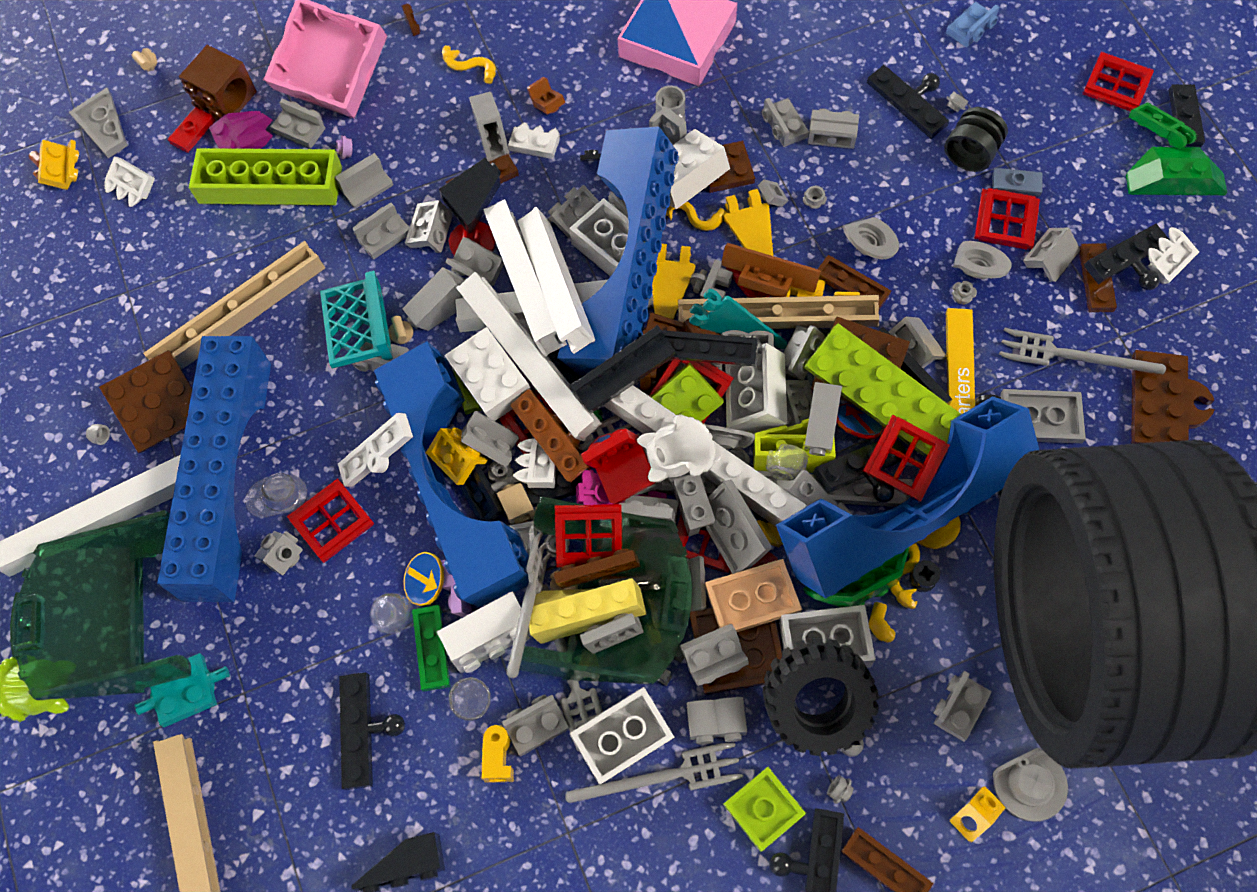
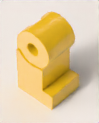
M499 725L487 728L483 736L482 779L485 783L514 782V770L511 766H506V751L510 747L511 740L505 728Z

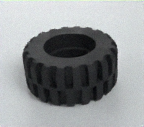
M812 638V643L807 644L804 640L796 642V648L790 650L787 647L781 651L783 657L781 659L774 658L770 664L773 671H767L764 681L766 685L763 687V698L771 724L776 734H780L782 741L787 745L793 744L794 749L801 753H805L807 749L814 756H820L821 752H827L829 756L837 754L836 750L844 748L846 751L852 748L851 743L857 740L860 742L865 737L864 730H870L875 722L872 715L876 716L879 709L876 701L879 698V694L874 684L875 680L861 657L855 654L852 648L846 644L840 646L838 641L833 639H827V642L823 643L821 638ZM829 677L844 682L845 690L842 699L828 712L812 715L803 713L795 708L794 703L797 694L810 681Z

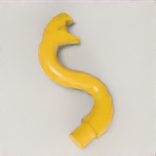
M446 45L443 47V60L450 68L464 71L476 66H482L485 68L484 82L487 84L493 83V78L496 75V66L491 60L484 57H474L463 62L456 61L454 59L460 54V51L451 50V47Z
M685 202L678 208L684 210L687 213L689 222L695 228L702 231L716 229L723 222L724 215L727 213L723 208H719L710 219L701 221L697 217L691 203ZM671 205L667 208L666 216L670 220H672L673 210H675Z
M917 543L909 546L908 553L910 557L905 562L902 576L911 572L920 561V550ZM899 579L898 583L890 588L891 592L902 606L915 609L917 601L914 602L912 600V594L917 589L904 590L900 586Z

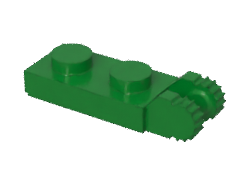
M1148 102L1132 109L1129 118L1135 120L1140 126L1152 130L1157 136L1168 139L1172 147L1181 149L1186 144H1191L1196 140V131L1191 130L1185 123Z

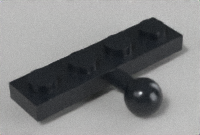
M885 64L867 78L868 85L930 139L948 126L949 120L922 97L925 92L935 91L939 87L940 78L937 74H926L922 78L921 85L915 90Z
M1156 223L1091 258L1083 266L1098 285L1132 267L1139 275V285L1141 288L1153 290L1158 287L1160 277L1155 271H1148L1141 261L1149 257V248L1160 251L1159 238L1170 239Z
M896 439L892 448L905 454L907 450ZM877 442L817 466L813 471V475L827 494L866 477L873 487V496L877 501L886 503L894 496V488L863 472ZM889 452L880 470L900 463L902 459Z
M363 672L339 676L341 788L343 790L373 787L371 734L385 732L388 736H398L404 731L405 721L398 714H390L384 721L371 723L370 674Z
M815 808L808 863L794 861L788 854L778 852L771 857L769 862L772 873L778 877H785L790 873L807 875L805 892H836L845 813Z

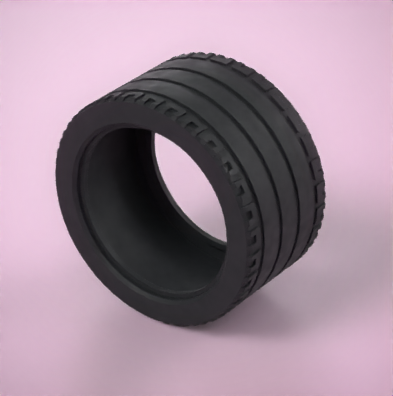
M1203 440L1030 451L1023 455L1010 471L1000 498L994 542V583L999 631L1009 678L1023 718L1041 749L1057 764L1069 769L1245 757L1257 751V485L1251 476L1228 452L1223 451L1219 446L1211 442H1204Z

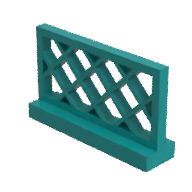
M375 271L365 273L366 279L320 291L329 364L332 369L379 356L384 360L393 359L382 289ZM364 289V292L358 298L352 296L356 290ZM340 296L335 304L328 302L329 297ZM347 300L354 302L348 310L341 307ZM360 305L367 308L361 316L354 313ZM339 312L343 314L337 322L331 320L332 316ZM349 318L357 320L350 328L344 326ZM363 323L370 326L364 334L357 332ZM338 330L346 332L340 340L333 338ZM352 336L359 338L353 347L346 344ZM365 342L373 345V349L367 351L359 350ZM341 348L349 351L344 357L335 358V355Z

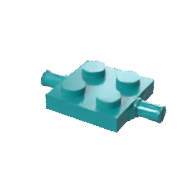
M199 653L147 675L151 688V697L138 704L136 703L135 710L138 715L155 709L159 725L162 727H167L217 705L214 695L215 683L230 677L229 670L224 666L210 672L207 669L204 656Z

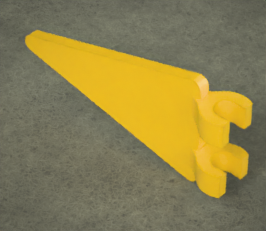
M758 189L748 191L749 197H747L749 207L739 210L735 195L726 197L725 209L727 213L724 215V220L744 248L773 256L769 204L761 203Z
M662 244L656 263L657 273L652 283L654 313L674 320L679 309L678 299H683L690 283V277L694 274L696 266L694 263H690L691 247L681 246L680 261L677 262L666 260L667 244Z

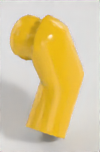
M874 602L868 623L869 629L878 640L890 643L895 639L896 634L884 620L887 605Z

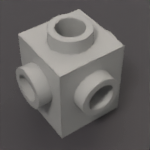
M273 531L272 534H268L262 540L261 548L254 557L274 572L284 575L289 568H292L298 562L299 554L303 549L296 545L298 539L287 531L283 534Z

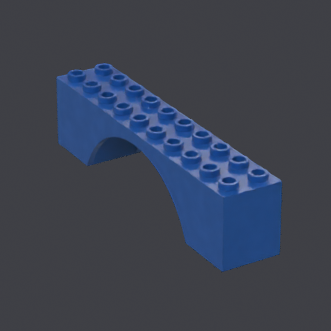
M660 127L606 130L597 175L617 198L625 202L628 212L629 230L625 250L615 271L592 297L582 303L595 341L589 343L575 354L571 352L567 339V345L559 348L558 359L582 377L643 335L644 324L648 319V303L653 294L652 283L657 273L656 263L658 253L662 247V232L666 227L665 217L667 208L670 206L671 186L674 185L675 166L679 161L677 149H675Z
M202 336L157 583L182 602H235L242 557L234 509L236 462L242 435L249 419L257 410L265 408L271 369L270 361L253 336Z
M426 341L375 369L374 372L377 377L375 384L385 398L383 405L387 413L391 417L396 413H405L413 437L401 446L400 450L411 466L408 468L410 476L417 482L419 487L417 491L418 497L427 508V521L437 534L435 542L445 555L444 565L447 572L453 576L455 581L453 589L460 600L482 608L510 592L514 593L528 586L529 578L526 566L529 554L520 533L501 521H479L464 515L456 506L447 490L442 469L426 454L440 428L448 429L456 411L465 401L453 369L446 357Z
M992 396L953 419L947 442L950 446L921 502L909 498L895 508L882 513L852 515L820 498L778 523L776 527L795 578L826 599L851 582L859 580L861 576L872 569L880 567L888 559L904 552L906 548L917 541L925 539L927 535L938 528L946 526L959 515L967 513L980 502L988 500L993 494L1004 488L1010 471L1023 455L1030 451L1039 450L1029 408Z

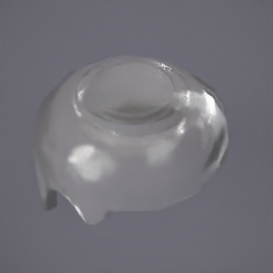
M782 444L775 453L770 450L766 460V469L772 477L778 480H794L801 470H806L808 454L797 446Z
M385 593L379 596L372 604L370 618L373 627L385 634L399 633L404 627L411 625L413 622L412 610L414 607L412 602L402 594Z
M473 677L460 679L452 686L449 692V709L457 718L464 721H472L482 717L491 703L489 688L482 680Z

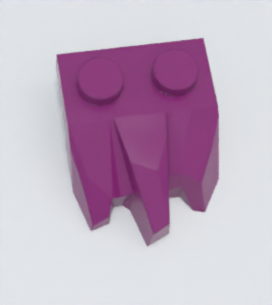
M260 111L228 113L209 127L218 149H262L273 137L271 133L265 131L273 120L260 113Z

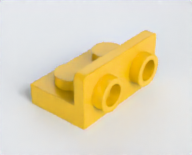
M42 140L40 144L38 183L68 190L71 182H76L78 169L74 167L79 156V150L75 149L76 141L70 140L68 145L64 146Z
M440 428L426 454L456 485H464L475 465L486 464L488 459L482 453L461 442L462 430L458 428Z

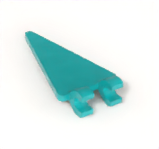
M709 288L703 294V297L707 299L703 306L695 303L690 308V313H693L689 322L692 325L700 326L701 329L711 330L719 334L730 330H739L746 333L767 331L774 334V347L786 349L787 347L786 340L730 296L722 298L714 289Z

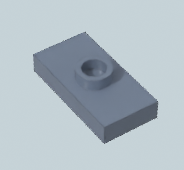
M994 168L992 173V189L1040 197L1042 194V172Z

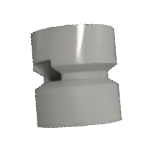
M665 86L657 91L655 96L656 112H659L666 106L685 120V94L683 90L676 86Z

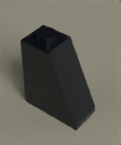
M483 158L439 188L442 201L468 234L473 232L484 214L483 209L488 207L500 187L501 172L494 163L490 164L486 158Z

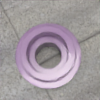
M341 136V139L336 141V153L340 154L341 159L351 158L352 139H347L346 136Z

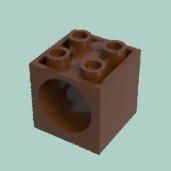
M206 45L179 75L184 85V91L189 94L192 100V105L210 113L217 120L228 113L240 112L257 93L244 63L209 45Z

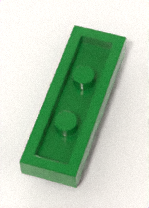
M435 605L413 609L421 690L426 692L451 687L446 649L437 631L443 629L441 607Z

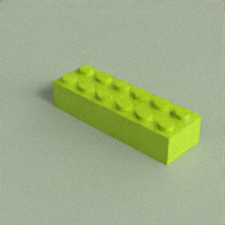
M197 148L189 189L199 204L336 205L339 186L335 176L341 173L342 165L335 149Z
M839 323L832 328L804 366L806 370L825 384L842 386L841 396L883 427H886L891 415H895L947 443L951 421L962 415ZM902 430L898 435V438L910 446L914 438L913 436ZM918 440L914 450L926 458L932 446Z

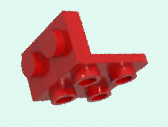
M626 428L614 431L608 439L590 445L588 450L581 454L584 463L597 470L609 502L612 504H619L655 483L650 482L648 479L651 465L644 447L637 442L639 436Z

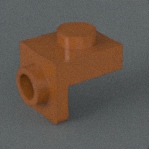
M545 77L527 87L534 107L547 115L556 112L560 106L566 103L562 94L551 89L548 79Z

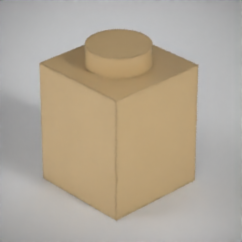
M521 482L516 485L509 484L497 493L510 525L525 523L536 518L534 509Z

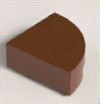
M409 3L401 5L405 21L412 35L420 34V27L414 18L411 5Z

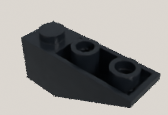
M432 832L405 839L352 884V890L380 892L379 886L391 884V888H398L408 885V879L420 877V881L437 878V872L445 870L440 835Z

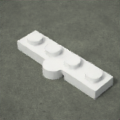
M396 413L338 463L344 486L353 487L370 472L383 473L387 470L389 465L388 457L413 437L405 413Z

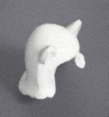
M676 415L673 417L674 424L666 425L656 433L651 432L641 435L637 442L645 447L648 460L651 465V470L648 474L649 481L661 482L668 477L682 476L689 471L690 475L694 477L700 476L703 472H708L713 466L716 449L715 442L712 440L713 436L709 433L706 425L692 417Z

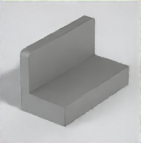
M375 153L335 176L341 192L354 208H358L393 186L392 180L384 172L381 162Z
M1049 228L1023 262L1027 268H1043L1049 281L1056 282L1079 253L1080 247L1070 228Z
M905 317L889 331L892 336L910 342L907 352L923 369L934 359L943 360L947 356L920 318Z

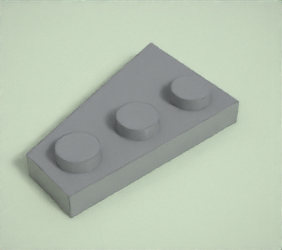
M108 88L103 89L69 112L107 158L128 146Z

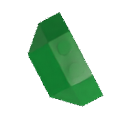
M1151 147L1126 174L1129 195L1225 196L1227 194L1224 173L1200 147H1183L1181 149L1175 147Z
M909 547L904 552L888 559L880 567L872 569L861 576L859 580L851 582L826 599L807 586L802 589L810 597L840 608L864 605L865 601L873 597L885 595L889 588L898 583L903 573Z

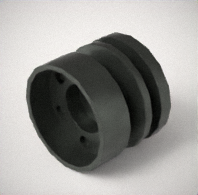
M969 108L962 114L955 129L952 130L944 145L945 154L959 168L971 172L984 171L990 166L997 151L1007 137V124L1001 116L988 108Z

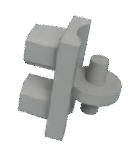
M714 260L708 277V272L704 269L700 271V274L694 273L691 275L689 281L694 286L693 292L700 293V290L703 289L700 294L701 299H706L703 297V294L709 288L717 291L722 298L725 297V291L715 289L718 284L728 288L732 281L733 272L721 268L722 261Z

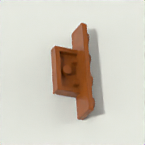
M726 243L724 247L722 266L742 271L738 280V285L746 287L749 290L767 293L772 297H786L791 286L812 293L816 290L821 273L818 269L730 243Z
M530 389L526 390L511 404L512 409L568 482H572L589 467L581 457V453L584 452L579 445L581 440L576 439L567 430L556 413L543 406L533 391Z

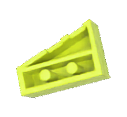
M809 418L793 426L787 427L783 425L755 433L753 445V468L756 471L801 472V470H806L808 473H813L817 466L835 459V439H833L831 453H825V456H816L809 454V450L804 449Z

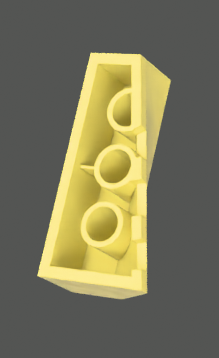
M631 578L596 589L541 591L535 597L529 624L530 635L542 644L585 632L594 625H605L612 622L614 617L623 613H632L635 617L646 615L641 589Z

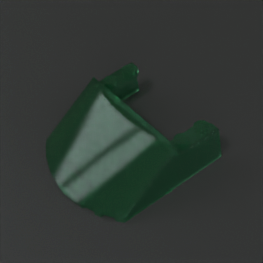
M540 497L534 512V527L545 535L556 536L555 506L583 504ZM622 512V549L634 550L638 556L640 567L578 584L575 588L596 589L633 578L641 589L646 615L638 617L644 631L643 633L594 654L583 646L580 635L584 634V632L568 636L566 653L525 646L519 670L562 677L561 680L653 685L674 659L685 635L691 610V571L688 568L686 547L682 545L678 535L679 530L675 523ZM612 519L591 520V533H612ZM565 520V534H586V520ZM591 538L592 552L612 551V538ZM573 539L583 541L581 552H586V539Z
M162 510L37 545L32 553L36 556L30 568H24L21 575L24 578L21 591L15 593L10 621L12 656L17 660L20 670L17 673L20 680L24 681L27 685L28 693L33 699L50 700L145 693V688L191 676V663L182 655L144 663L143 558H152L163 553L170 516L169 512Z

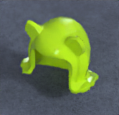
M12 656L10 659L3 660L0 664L1 716H8L13 721L22 722L29 715H37L45 711L55 714L68 711L69 705L65 700L68 689V677L75 672L76 665L66 661L57 663L46 660L37 661L31 656Z

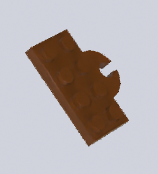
M1135 350L1132 354V359L1163 364L1166 366V371L1164 374L1132 370L1131 444L1189 440V429H1195L1204 425L1215 410L1212 408L1199 410L1195 407L1194 401L1211 405L1215 401L1213 395L1200 382L1188 379V356Z

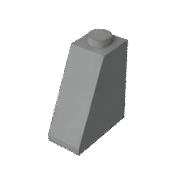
M487 92L469 97L487 160L490 162L507 153L509 154L501 117L492 93Z
M442 267L404 306L403 310L408 315L407 321L416 329L420 327L429 331L457 313L455 299L464 297L456 287L460 286L466 279Z
M815 382L804 449L809 450L811 455L825 456V453H831L842 386Z

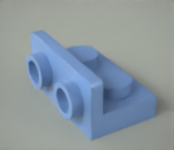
M975 2L947 27L946 34L967 48L973 41L977 42L985 30L991 29L996 24L1000 7L995 5L990 10H987Z

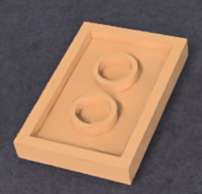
M783 559L705 582V588L719 629L732 624L736 632L778 620L781 618V615L801 613L802 611Z

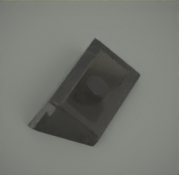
M647 570L616 573L601 578L599 585L603 587L633 578L641 591L660 589V571Z

